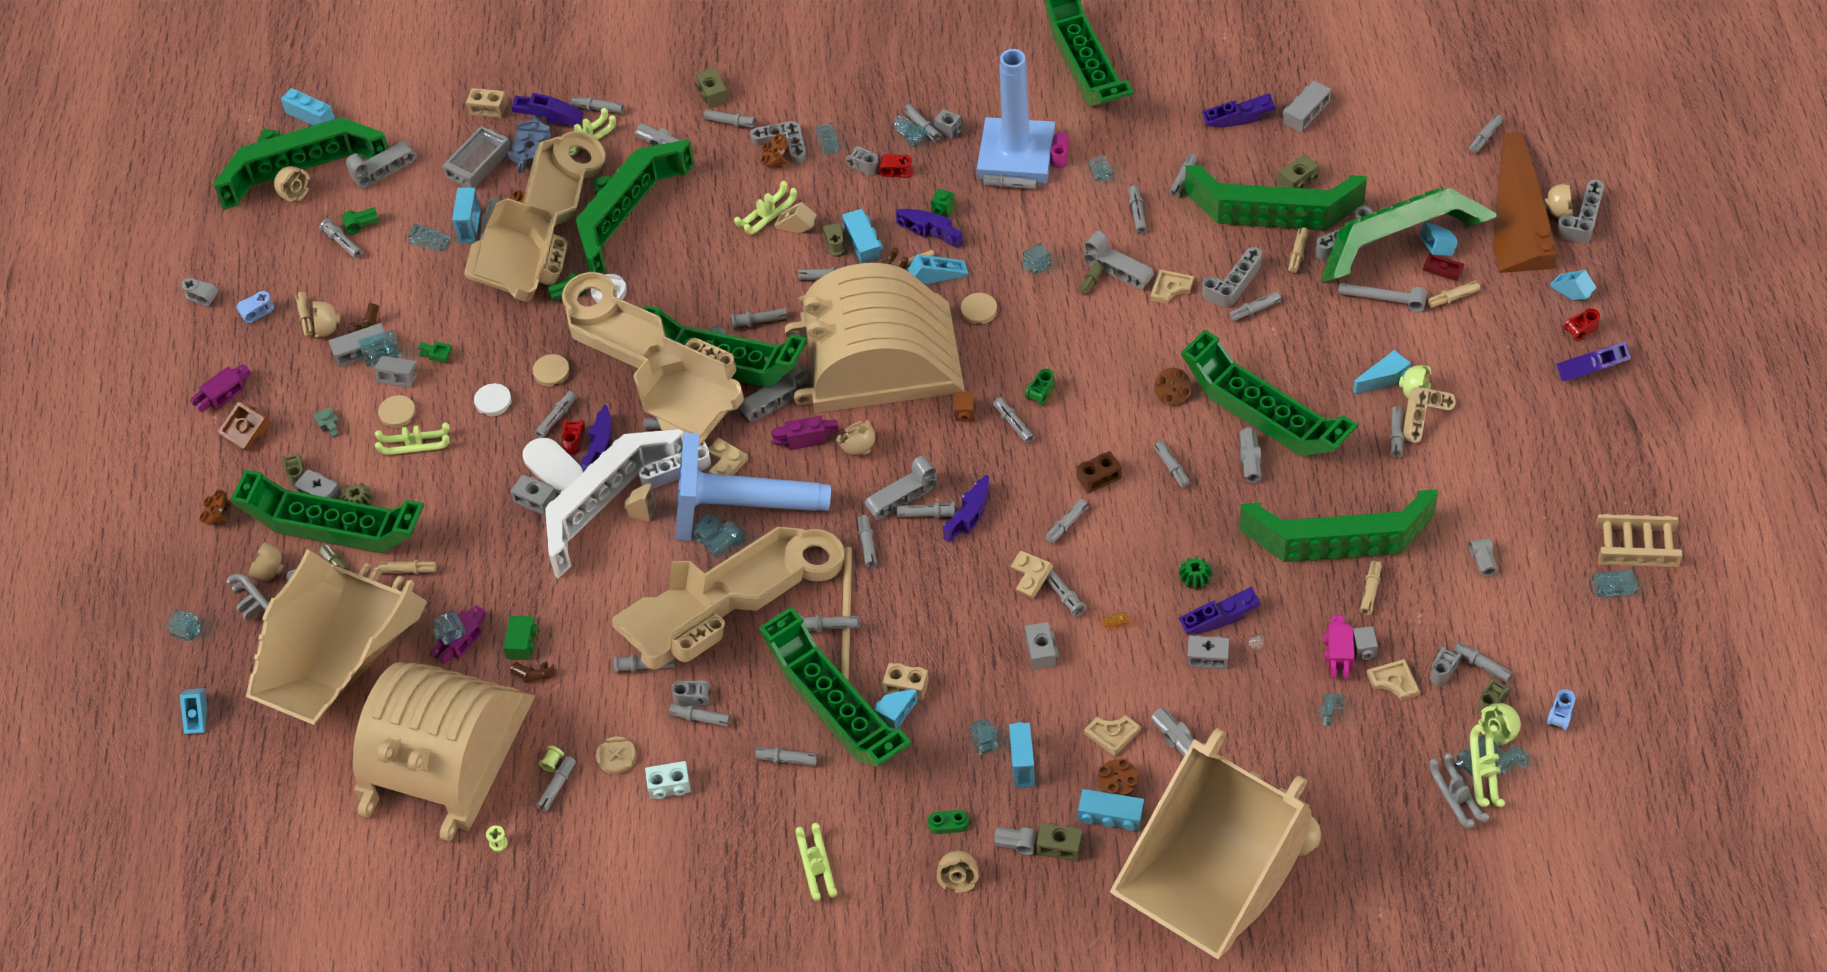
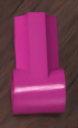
M1058 132L1054 135L1051 148V164L1057 168L1064 167L1067 164L1069 135L1065 134V132Z

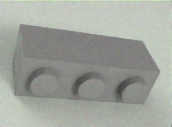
M1313 80L1309 86L1307 85L1299 96L1295 97L1293 103L1284 109L1283 124L1302 132L1330 102L1331 89Z
M381 323L328 340L338 367L390 350Z

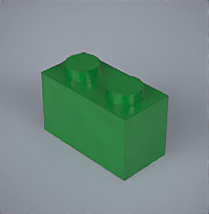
M510 615L503 647L506 659L530 660L531 653L535 651L534 637L538 635L539 629L538 624H535L533 616Z

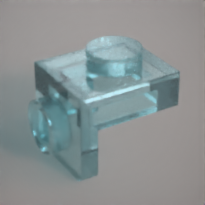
M1105 155L1090 159L1087 162L1094 181L1100 180L1103 182L1111 178L1110 176H1112L1114 170L1109 167Z
M1337 693L1324 694L1323 705H1319V717H1323L1322 725L1331 726L1332 709L1344 708L1345 695Z
M1513 744L1506 753L1503 751L1496 761L1498 762L1497 767H1500L1499 774L1503 776L1514 763L1526 769L1530 756L1524 749L1518 748Z

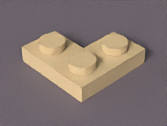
M720 438L708 448L709 455L718 460L709 471L710 474L734 475L748 460L746 453Z
M1020 550L1010 566L1014 571L1024 574L1016 587L1017 592L1034 599L1052 570L1053 565L1048 561Z

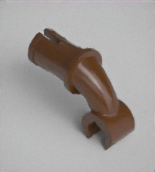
M368 303L365 318H363V322L361 324L356 322L349 323L356 328L353 331L348 330V332L352 333L377 324L376 318L380 306Z
M547 661L543 662L538 670L527 668L518 662L513 663L510 669L511 674L522 678L526 683L542 678L549 679L555 675L554 665L548 668Z

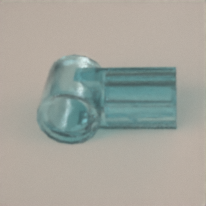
M898 116L893 123V128L902 134L906 142L912 147L927 137V132L922 125H915L904 116Z
M727 521L722 526L720 533L709 541L706 547L714 557H719L732 545H739L744 540L746 532L733 521Z

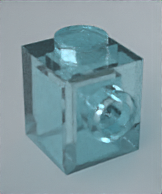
M1039 243L1023 252L1022 264L1032 275L1042 272L1051 266V253L1042 243Z
M707 513L692 528L694 539L710 548L724 534L722 521L718 517H713Z
M177 609L166 624L172 636L190 642L198 635L201 628L195 614Z
M988 718L975 721L969 725L970 737L979 755L998 748V732L995 725L990 724Z

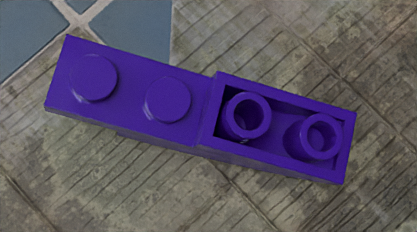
M532 93L531 97L515 95L512 105V112L546 117V122L570 126L578 124L581 126L583 112L576 107L559 99L537 93Z
M1268 93L1239 104L1234 100L1204 110L1202 113L1207 126L1231 127L1260 120L1259 115L1274 111L1276 108L1271 94Z
M897 209L895 211L896 223L901 227L911 230L916 235L926 238L931 234L933 237L939 238L948 245L958 249L963 244L962 232L953 228L952 220L946 217L916 209Z
M1626 341L1557 363L1556 365L1563 382L1629 360L1631 356Z
M603 405L601 411L596 415L594 425L589 429L591 442L586 456L581 460L583 472L604 451L612 446L613 428L607 405Z
M988 475L977 480L974 487L969 492L964 493L961 499L962 508L958 509L955 516L944 524L943 536L949 543L961 531L969 534L980 520L989 497L990 485Z
M1251 586L1219 603L1215 601L1209 602L1179 617V620L1187 635L1204 633L1243 619V614L1261 606V603Z

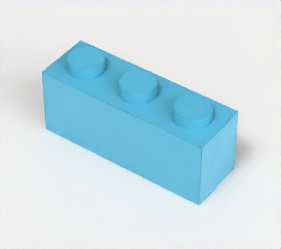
M290 88L281 98L285 113L311 125L335 119L331 105L293 88Z
M863 209L843 214V227L860 263H867L881 258L883 246L880 239L877 240L875 228L870 226L871 221L868 214L865 215Z
M1082 789L1078 808V821L1086 824H1101L1105 827H1119L1128 831H1140L1144 812V799Z

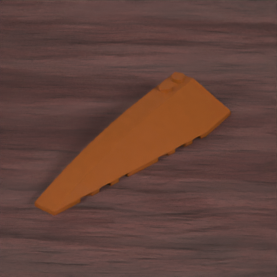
M1521 132L1503 133L1496 209L1497 217L1495 218L1493 240L1499 273L1554 269L1557 251L1538 179Z

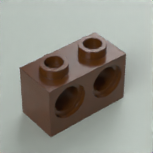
M1111 451L1078 465L1077 478L1089 494L1121 479L1122 467Z

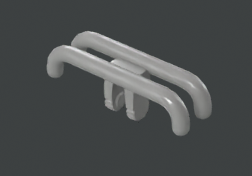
M234 574L227 578L226 582L229 585L240 581L232 586L233 592L246 589L250 593L236 607L238 612H244L242 616L245 620L252 619V617H255L263 610L266 611L269 602L244 574Z
M1446 753L1444 757L1445 766L1452 778L1449 787L1440 774L1438 761L1431 759V774L1461 825L1469 830L1474 826V821L1467 819L1459 805L1464 802L1468 804L1475 818L1480 823H1487L1489 815L1482 813L1471 795L1470 789L1465 785L1462 776L1457 772L1453 763V755Z

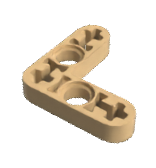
M1414 387L1410 391L1403 430L1405 441L1417 443L1421 440L1427 407L1451 410L1455 406V396L1447 392ZM1432 394H1434L1435 397L1433 403H1431L1430 401ZM1442 399H1446L1447 402L1443 403ZM1417 410V412H1418V417H1417V419L1415 420V419H1414V412Z

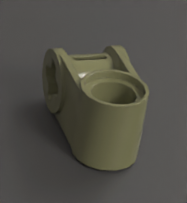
M841 223L824 225L823 231L829 253L835 257L843 255L845 246Z
M300 452L286 458L284 456L281 457L289 483L293 488H295L294 484L305 473Z
M1492 677L1480 695L1477 707L1479 714L1482 715V709L1489 705L1503 703L1510 694L1512 687L1509 685L1505 686Z

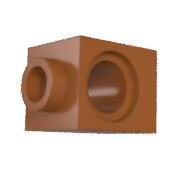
M973 391L954 392L955 421H974Z

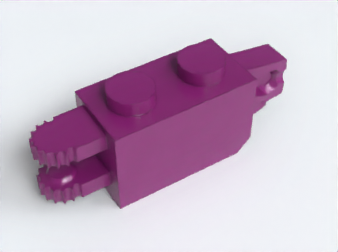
M244 364L234 369H231L229 366L200 386V391L191 397L190 403L193 406H197L200 412H204L210 407H213L215 410L220 409L243 392L244 386L242 382L251 374L249 368Z
M822 415L785 422V426L772 429V441L777 446L789 445V450L822 445L826 442L827 436L839 432L838 421L823 420Z
M475 605L468 612L462 610L459 615L453 618L450 625L441 631L437 638L439 642L431 650L430 656L437 658L442 653L439 660L443 664L447 663L453 656L460 659L481 636L480 623L486 616L485 610L478 605Z

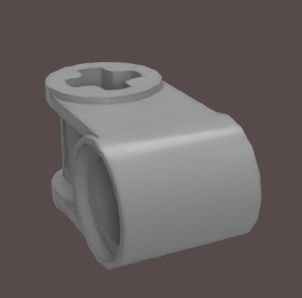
M856 146L854 152L845 158L846 164L852 169L870 176L878 173L879 162L877 154L861 146Z
M187 278L181 284L182 289L185 291V298L188 301L206 307L210 306L219 292L218 288L213 284L194 278Z
M1442 646L1432 665L1431 682L1437 686L1445 685L1458 667L1462 654L1453 653L1447 650L1445 646Z
M704 680L676 681L671 688L673 702L682 706L705 707L710 703L708 691L711 685Z

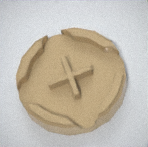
M971 294L962 301V317L971 324H986L996 317L997 303L988 294Z
M556 354L545 355L539 358L533 366L535 380L542 386L553 387L554 384L558 383L560 385L570 374L567 360Z
M402 395L391 396L385 399L378 409V416L382 424L390 426V428L404 427L416 415L413 401Z
M615 736L607 738L597 748L595 755L597 764L605 773L612 775L625 773L636 762L635 746L624 737Z

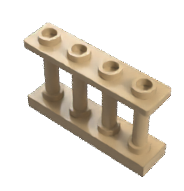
M1628 514L1598 515L1596 529H1603L1605 547H1600L1598 565L1679 567L1682 559V549H1673L1672 531H1676L1678 517L1633 516ZM1612 530L1624 531L1625 548L1613 547ZM1632 530L1644 531L1645 548H1633ZM1652 531H1664L1665 549L1653 548Z

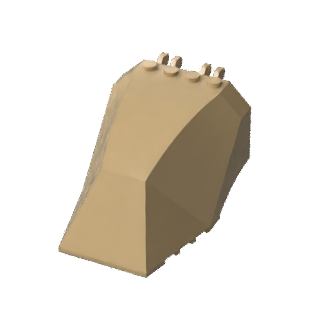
M307 549L290 580L275 598H271L264 613V624L262 633L258 638L260 640L257 655L255 654L254 656L255 665L253 674L250 675L246 697L316 725L338 695L356 681L409 626L419 620L427 601L412 592L415 584L412 580H408L403 590L399 591L404 582L402 576L396 577L391 588L377 582L381 575V568L379 567L373 569L368 579L367 577L371 570V564L364 563L358 575L327 562Z

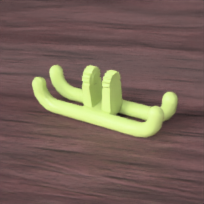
M602 108L599 119L590 123L585 118L583 120V129L580 125L576 124L574 125V131L587 133L599 140L614 129L616 117L611 115L609 117V124L593 134V130L607 120L608 110ZM571 148L568 151L569 156L571 157L577 154L578 152L583 150V148Z
M782 181L779 191L774 196H771L769 193L765 194L764 202L759 199L756 202L757 209L743 220L740 217H735V225L740 228L744 227L745 233L749 235L757 233L794 203L797 197V190L791 188L789 198L775 209V203L784 196L787 190V182ZM758 216L763 218L753 227L749 225Z
M445 422L442 424L441 430L420 432L419 426H414L413 433L410 434L407 427H402L401 435L392 436L383 435L380 430H377L375 436L379 441L383 443L405 442L406 446L386 448L380 442L375 443V449L384 455L443 449L450 443V437L447 435L450 431V426ZM442 437L441 442L422 444L423 439Z
M1477 724L1470 733L1475 799L1481 807H1487L1490 804V801L1483 796L1482 777H1488L1492 804L1496 807H1503L1505 801L1499 799L1496 775L1500 773V767H1496L1495 761L1499 759V755L1494 754L1493 737L1498 731V727L1491 725L1487 729L1485 734L1486 755L1480 758L1478 736L1483 727Z
M818 823L812 824V833L816 847H810L809 849L803 828L797 827L795 833L812 899L815 902L821 899L815 875L819 874L824 875L829 896L832 898L836 897L837 890L822 839L820 825Z

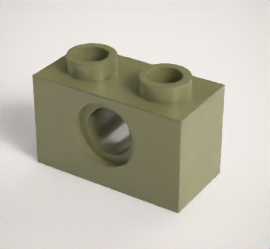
M715 67L696 73V89L701 91V98L703 102H707L709 108L729 102L727 89Z
M1303 154L1278 171L1277 183L1281 187L1304 188L1317 180L1319 165Z
M1041 823L1036 844L1037 855L1078 862L1083 841V830L1073 826L1063 827L1055 823ZM1063 839L1064 841L1057 842L1056 840Z

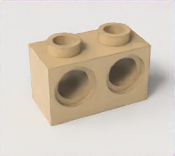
M472 88L466 102L469 115L502 118L507 106L505 91Z
M889 663L883 680L884 694L914 689L917 691V700L923 701L929 682L928 670H924L921 667L904 666L900 663Z

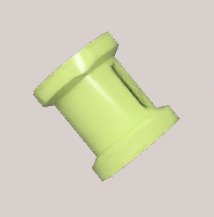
M548 746L545 757L539 761V766L545 771L554 773L556 770L555 766L559 759L563 758L564 753L555 746Z
M492 826L486 832L489 846L495 852L503 851L508 845V840L504 837V829L500 826Z

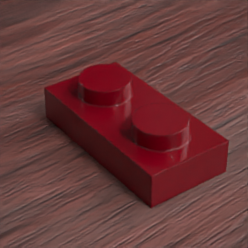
M1429 253L1423 265V271L1454 281L1459 280L1464 269V263L1433 255L1432 253Z

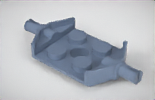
M535 115L533 120L516 125L517 133L511 151L507 153L510 160L519 164L517 168L518 173H524L525 166L533 163L539 143L550 139L551 129L540 122L542 116Z

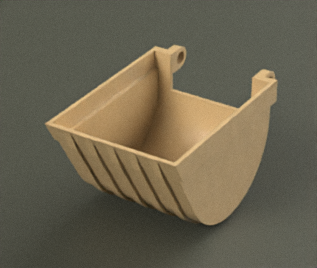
M861 263L842 267L824 275L807 291L803 301L804 312H800L801 321L789 323L785 326L787 338H789L790 334L808 338L814 387L797 390L794 393V401L797 405L813 404L814 413L954 394V392H965L949 302L938 293L935 294L910 272L900 267L883 263Z
M406 662L392 664L382 673L373 686L363 707L356 730L353 748V771L357 782L354 791L358 800H361L358 806L359 816L366 818L371 816L380 799L374 786L377 785L445 805L448 814L441 826L440 839L448 842L451 841L457 829L469 832L536 695L433 665Z
M1219 728L1213 731L1206 744L1200 740H1193L1110 890V893L1216 959H1219L1231 948L1236 937L1252 924L1272 901L1290 873L1303 847L1312 815L1309 808L1310 805L1299 799L1307 783L1305 778L1298 775L1288 790L1282 787L1278 790L1261 780V775L1255 771L1249 773L1217 754L1226 736V732Z

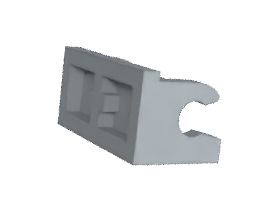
M381 356L374 368L376 382L411 388L417 376V372H414L417 363L412 360Z

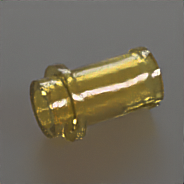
M1120 611L1117 614L1103 616L1105 628L1123 625L1124 627L1125 624H1129L1127 612Z

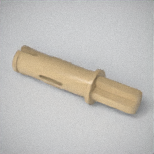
M1307 228L1298 229L1294 248L1289 256L1291 260L1288 270L1290 272H1298L1300 262L1304 260L1303 253L1309 236Z
M1473 281L1449 291L1443 290L1441 294L1428 298L1427 302L1431 308L1444 303L1448 305L1451 301L1479 292L1480 285L1477 281Z
M305 292L297 293L298 295H295L300 316L299 323L303 328L304 335L312 336L314 334L312 325L314 320L310 315L307 295Z
M414 560V562H379L378 565L381 568V574L414 573L418 575L419 572H436L437 569L436 562H419L418 560Z
M1372 561L1370 563L1368 575L1365 576L1366 585L1359 612L1364 615L1372 614L1377 586L1381 582L1379 577L1382 566L1379 561Z

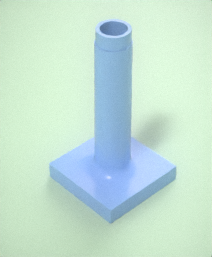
M1009 49L1000 56L1001 118H985L977 164V179H984V175L1001 176L1003 174V176L1037 179V183H1047L1051 163V148L1055 135V122L1029 120L1025 54L1017 49Z
M684 433L679 473L675 540L691 541L694 508L702 503L829 511L831 485L701 472L697 467L699 434Z

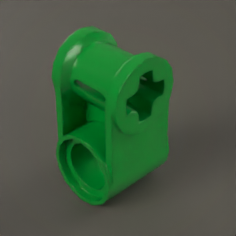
M1050 369L1040 370L1034 380L1028 385L1024 397L1037 401L1039 405H1044L1048 396L1055 388L1053 371Z

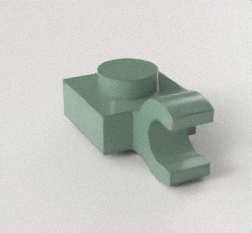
M331 407L313 415L322 431L328 429L332 437L339 435L336 429V425L339 422Z

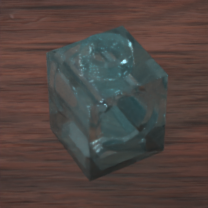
M454 610L433 620L435 629L432 631L436 639H441L444 645L466 635L463 623Z

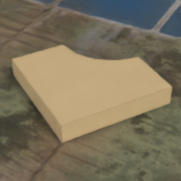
M1159 269L1150 295V301L1168 304L1177 295L1190 294L1195 282V276Z
M1405 659L1367 670L1366 674L1374 690L1383 689L1391 691L1397 695L1400 701L1420 696V690Z
M1126 715L1114 721L1102 720L1096 717L1084 729V734L1115 757L1141 731V726Z

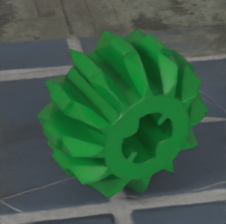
M1197 555L1194 559L1188 556L1187 561H1182L1179 569L1181 583H1185L1186 587L1193 586L1194 590L1197 586L1203 589L1204 584H1209L1212 576L1210 562H1206L1205 558L1199 560Z

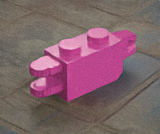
M1331 615L1328 632H1324V644L1328 645V649L1324 650V660L1328 661L1331 678H1336L1337 669H1343L1344 678H1349V669H1353L1354 665L1353 628L1349 624H1345L1344 615Z

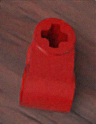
M884 154L881 157L878 172L883 177L909 178L914 173L911 166L912 159L909 155Z
M1593 308L1586 309L1584 312L1569 318L1564 323L1563 329L1569 331L1575 341H1580L1598 330L1600 313Z
M564 420L562 442L564 450L570 455L578 453L581 449L585 433L584 420Z

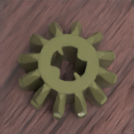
M354 482V485L350 486L347 484V489H342L340 500L371 505L373 495L370 488L365 486L363 482L359 485Z

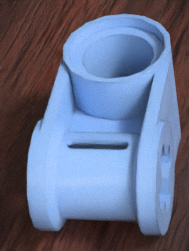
M260 291L240 301L237 304V310L246 323H252L270 314L274 310V304L270 301L268 292Z
M1563 689L1557 693L1546 725H1556L1567 731L1575 703V694L1572 691Z

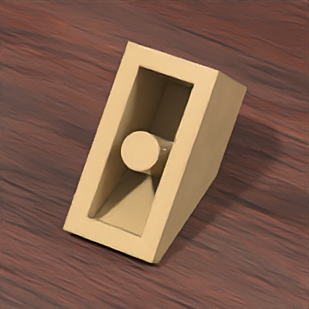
M800 202L780 213L774 227L780 230L802 233L812 229L817 214Z
M647 483L632 491L630 497L625 501V509H627L628 517L650 522L656 508L652 485Z

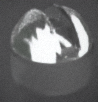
M1254 634L1249 639L1250 647L1255 650H1263L1264 635Z

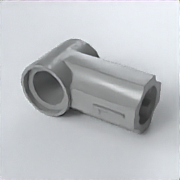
M1484 538L1469 541V552L1471 557L1475 558L1480 575L1491 577L1497 573L1498 568L1493 556L1491 539Z
M997 827L994 846L1015 849L1022 855H1032L1038 833L1031 828L1014 830Z

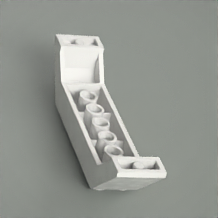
M677 429L623 434L594 463L590 464L580 476H577L573 483L563 489L555 500L547 505L545 510L548 551L555 577L559 579L571 567L568 541L639 474V469L642 466L682 452L683 431Z

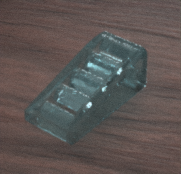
M832 123L816 126L815 129L822 154L828 155L839 152L838 141Z
M414 224L408 234L411 245L443 251L450 239L448 235L419 224Z

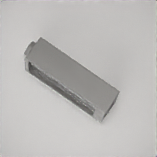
M480 126L442 165L445 177L464 187L476 188L508 154L507 152L511 151L509 139L504 135L494 132L492 129Z

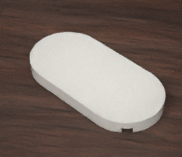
M535 439L529 442L523 450L525 465L544 484L552 485L556 493L560 494L563 489L573 483L577 476L583 473L581 466L552 439Z

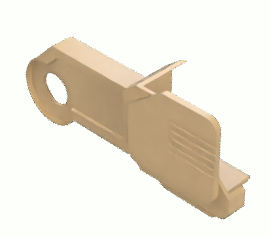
M573 131L561 137L558 136L539 143L534 155L523 203L506 198L495 204L486 225L483 239L473 243L470 247L464 271L468 279L509 292L515 299L525 302L532 300L539 282L546 285H554L557 282L562 271L568 243L565 238L553 234L554 226L572 220L578 206L583 179L599 174L605 163V149L595 137L584 132ZM572 147H581L589 152L591 161L585 164L578 163L569 156L568 151Z
M587 272L572 278L566 284L562 293V300L566 309L572 338L638 368L633 377L644 411L657 418L662 431L680 429L683 431V434L697 433L699 434L700 445L728 411L736 410L742 404L744 396L741 385L738 381L731 378L736 372L734 358L731 353L697 338L689 340L685 345L667 338L661 317L617 298L614 283L606 275ZM594 288L601 291L602 299L593 306H582L577 301L579 294L586 289Z
M776 527L707 573L702 572L691 561H673L671 564L669 590L658 597H643L613 617L612 626L641 652V661L650 669H659L675 658L681 662L691 661L722 640L725 625L722 617L734 609L757 611L801 582L802 578L810 581H825L838 575L843 567L845 557L844 546L835 535L824 530ZM812 546L821 547L828 552L829 560L822 565L810 564L804 559L803 551Z

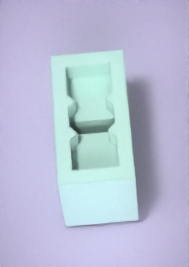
M686 761L645 768L650 799H662L672 795L680 796L691 792Z

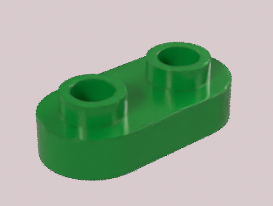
M962 810L934 812L928 817V828L934 834L963 832L969 826V816Z

